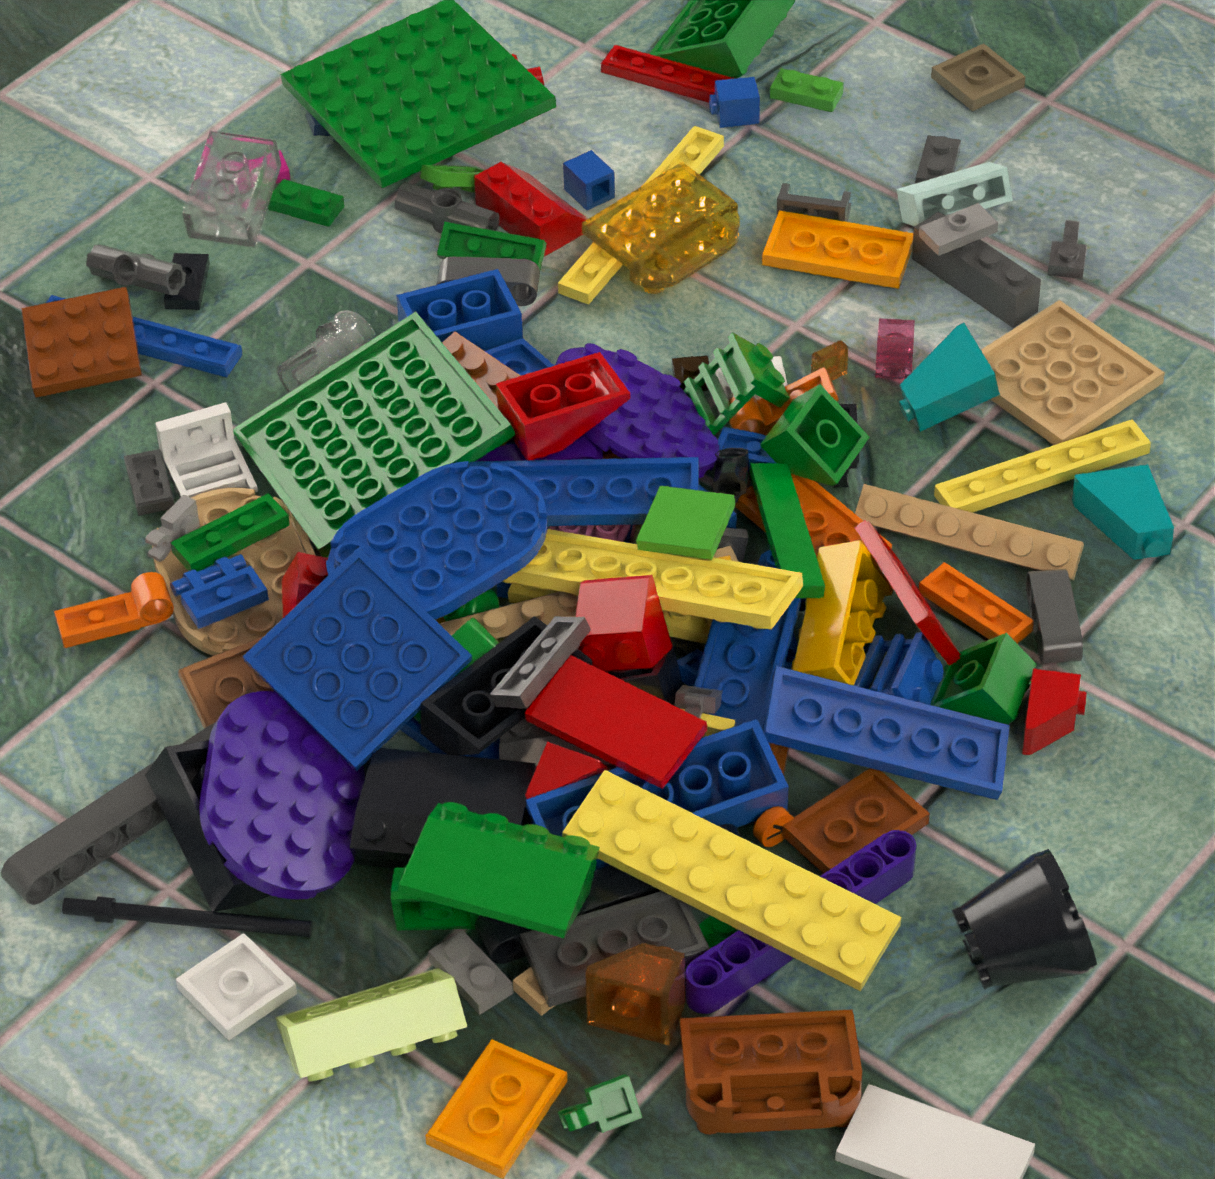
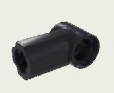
M726 448L718 451L719 456L717 453L715 454L717 460L715 463L713 492L734 495L735 503H737L739 497L745 494L747 488L751 486L748 450L744 448Z

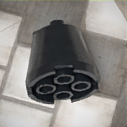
M1049 849L1030 855L964 904L952 909L960 932H968L964 935L965 939L962 942L971 964L980 962V964L975 965V969L984 990L992 986L1081 975L1089 972L1090 969L1095 968L1094 966L1097 965L1082 917H1079L1075 903L1068 891V883Z

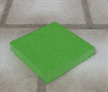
M660 486L636 539L638 550L713 560L736 505L734 495Z

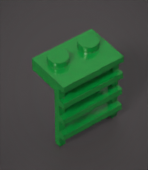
M733 332L728 336L730 343L723 350L717 347L713 351L715 358L708 365L703 362L698 367L700 374L694 380L688 377L684 381L686 388L683 391L689 398L691 397L699 416L705 420V425L713 435L755 394L779 408L790 399L783 385L785 379L775 369L771 361L773 359L772 353L760 343L754 345ZM719 368H721L735 397L731 404L715 373ZM704 383H706L720 412L717 419L701 389Z

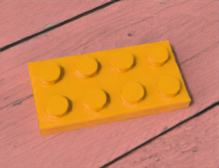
M779 210L762 254V265L899 289L912 252L913 233Z

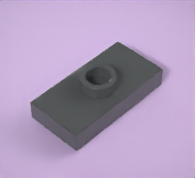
M157 449L124 456L138 516L169 510L174 505V498L161 450Z

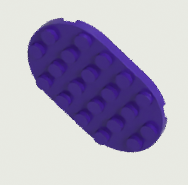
M587 343L584 347L571 348L559 355L555 365L601 352L630 392V400L585 433L599 448L605 452L611 449L615 455L623 459L699 457V478L704 477L707 470L712 471L717 460L715 454L719 451L718 440L705 425V420L699 416L693 401L680 388L681 383L678 379L671 375L662 374L656 369L638 361L633 353L622 349L613 352L604 350L595 344Z
M258 691L245 694L235 699L224 709L215 722L210 734L199 806L200 822L205 838L209 845L214 843L227 860L224 866L238 879L256 890L285 899L314 898L319 892L329 888L333 889L354 863L355 859L350 850L356 808L365 781L364 767L362 766L358 771H355L275 691Z

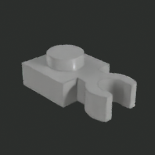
M183 495L161 517L162 526L158 530H152L145 538V542L153 546L147 553L148 557L159 562L163 561L171 550L172 541L200 527L196 500Z

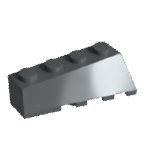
M940 212L935 213L914 227L912 260L1013 328L1038 312L1041 279L981 239L938 256L919 237V227L946 216Z

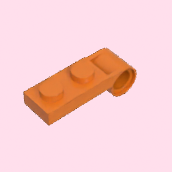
M823 367L785 386L790 399L781 408L763 398L756 400L753 396L729 422L731 428L768 435L793 399L815 386L821 384L836 401H839V398L828 372ZM735 397L729 399L730 404L735 400Z
M147 572L133 580L131 592L56 610L54 614L63 646L68 648L161 623L173 614L174 605L164 577L156 572Z

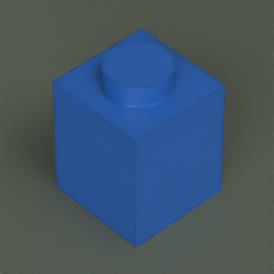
M755 77L715 81V94L709 95V106L711 115H717L720 128L759 124L760 96Z
M592 150L563 163L564 190L585 210H590L615 198V172Z

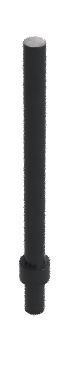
M98 896L96 900L64 898L62 904L63 914L94 917L96 922L113 923L114 919L308 938H311L313 931V921L118 903L115 898Z

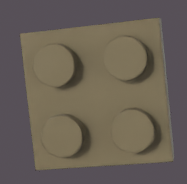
M984 43L933 66L931 72L933 80L971 111H975L1025 87L1026 76Z

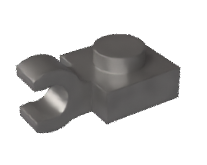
M1066 220L1063 242L1052 241L1048 275L1083 279L1087 245L1077 244L1080 221Z
M682 685L676 692L675 706L685 709L686 712L698 718H701L702 713L715 714L721 706L722 690Z

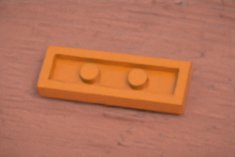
M945 562L919 582V590L925 598L989 640L1007 633L1018 644L1033 631V619Z

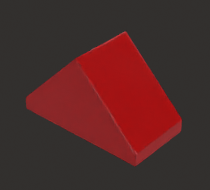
M547 741L525 797L529 799L603 773L604 770L609 771L610 769L598 759Z

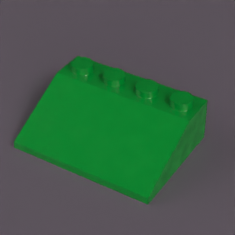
M690 0L649 54L726 75L734 79L739 78L747 72L748 66L761 53V48L774 35V30L787 17V12L793 6L795 0Z
M438 803L427 818L399 883L398 893L564 938L590 893L600 847L591 845L587 839L580 836L570 835L562 837L551 834L548 829L539 825L528 824L521 826L510 823L506 817L499 814L487 813L481 815L470 812L467 807L459 803Z

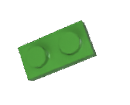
M781 68L770 87V98L833 113L843 95L844 82Z
M422 165L420 178L433 183L432 188L435 190L460 187L461 190L475 192L474 176L485 169L477 166Z

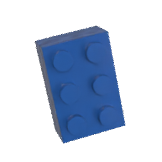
M498 269L396 295L399 322L412 313L417 312L441 342L446 340L452 333L457 332L486 351L523 338L522 313Z

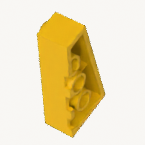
M861 540L819 547L817 561L825 584L824 598H806V610L802 627L799 629V642L795 659L792 661V670L854 686L866 658L863 647L866 643H872L876 634L872 625L876 618L883 617L886 606L882 601L885 596L892 595L894 590Z

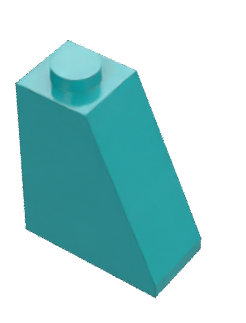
M965 323L957 325L900 384L903 400L899 401V406L907 421L913 419L921 432L1000 395L995 372Z
M1148 464L1075 475L1072 495L1073 506L1133 560L1171 554L1174 526Z

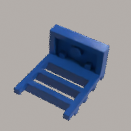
M916 632L913 639H905L903 634H895L891 641H885L882 635L874 637L872 643L864 645L863 649L866 658L854 686L869 689L885 652H887L870 690L931 705V700L938 684L942 681L944 670L941 661L937 659L926 636L922 632Z

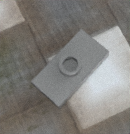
M979 203L919 227V237L938 256L998 232V222Z

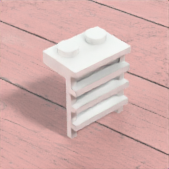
M226 402L155 423L159 449L161 450L168 476L172 479L174 489L180 498L183 495L191 498L207 491L224 488H248L258 492L257 484L234 439L231 411Z

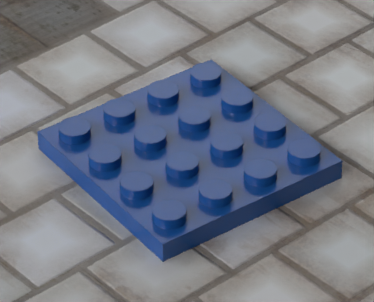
M360 547L348 556L243 656L244 662L355 771H358L372 757L373 753L385 745L421 710V702L452 680L473 660L472 655Z

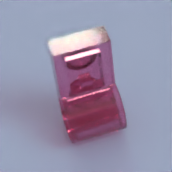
M879 318L875 378L906 379L912 373L915 320Z

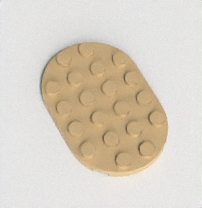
M224 488L207 491L191 498L196 500L200 527L261 496L255 495L254 489ZM275 496L273 499L289 515L290 526L227 557L230 559L240 554L244 557L247 567L252 566L268 589V601L198 629L183 607L181 596L175 597L170 586L171 582L183 578V573L188 572V570L175 557L172 549L163 561L159 562L154 559L156 572L165 579L174 605L173 616L180 632L189 643L207 654L215 656L265 636L283 619L282 578L297 552L315 555L308 536L282 500Z

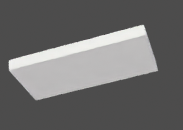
M868 1084L836 1150L835 1161L884 1179H1023L1034 1154L1035 1143Z

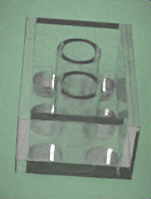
M217 131L209 132L182 212L188 238L255 248L281 168L276 140Z

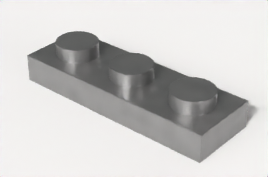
M555 616L490 693L496 707L527 708L533 703L540 691L553 678L568 657L579 648L582 640L591 631L585 617Z

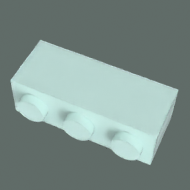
M991 162L896 189L902 222L914 227L937 212L947 216L977 203L986 209L1013 201L1007 167Z

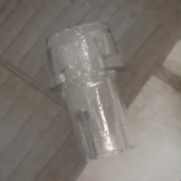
M349 310L340 311L333 319L317 327L316 340L277 367L279 379L289 393L377 336L372 327L360 314Z

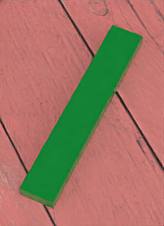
M750 463L749 475L776 568L802 573L803 587L795 598H824V580L788 463Z

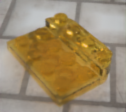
M680 162L582 222V234L630 270L629 280L643 287L650 294H659L664 288L680 283L730 251L738 243L740 217L738 214V204L731 197L685 163Z

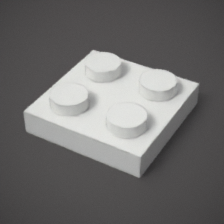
M244 933L176 978L177 989L228 1040H231L297 994L296 983Z

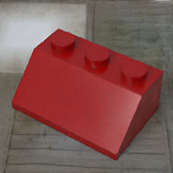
M499 162L474 176L476 206L499 213L500 221L498 225L509 234L544 240L547 243L544 257L594 229V223L527 172Z

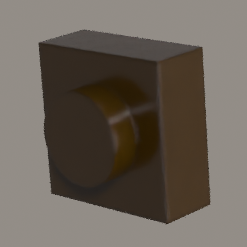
M708 355L672 358L673 377L680 381V388L682 390L686 388L684 381L688 377L694 380L700 374L698 367L703 362L707 365L709 364ZM706 383L701 386L702 391H709Z

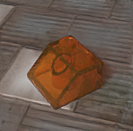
M642 943L587 967L585 977L588 1025L670 1045L685 1006V953L674 951L665 946L658 947Z

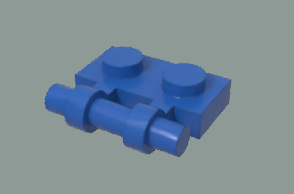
M241 554L230 559L226 556L214 561L213 566L198 572L195 569L183 573V578L170 583L175 597L181 596L183 607L198 629L269 600L268 589L252 566L247 567L246 561Z

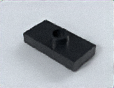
M174 253L172 263L182 266L183 272L186 273L185 285L179 290L177 295L165 294V309L200 310L210 265L209 254Z

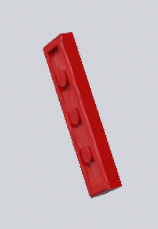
M614 45L601 62L602 73L709 103V95L715 94V81L734 79L726 75L619 45Z

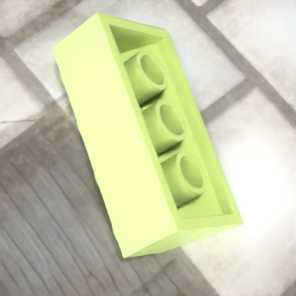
M439 968L275 1017L294 1072L300 1078L307 1076L308 1081L327 1078L334 1074L332 1068L349 1064L351 1069L372 1064L375 1062L374 1056L390 1051L392 1056L411 1052L416 1049L415 1043L432 1038L433 1043L451 1040L458 1036L456 1030L467 1027L455 979Z

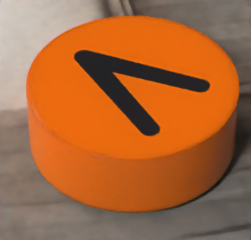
M780 806L767 809L757 819L753 828V835L765 847L775 846L785 839L782 836L783 825L793 820L794 817L785 808Z

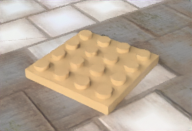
M1060 300L981 349L995 372L1000 395L990 400L1053 445L1088 434L1164 382L1165 372Z

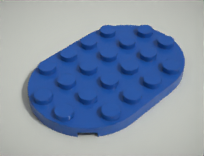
M469 461L440 466L419 476L345 522L331 541V550L328 560H326L328 575L332 573L348 556L360 547L436 620L453 612L507 579L532 561L541 549L547 534L548 523L544 498L537 486L529 478L505 465L491 462L490 467L469 466Z

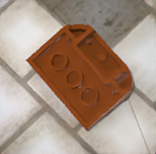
M853 1009L680 1018L686 1107L690 1116L696 1121L697 1129L701 1133L711 1135L718 1132L747 1133L822 1129L834 1126L848 1127L862 1098V1066Z

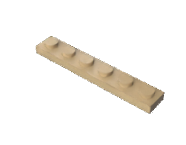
M863 484L855 514L863 521H869L873 527L1035 571L1067 569L1069 578L1074 581L1084 543L1081 541Z

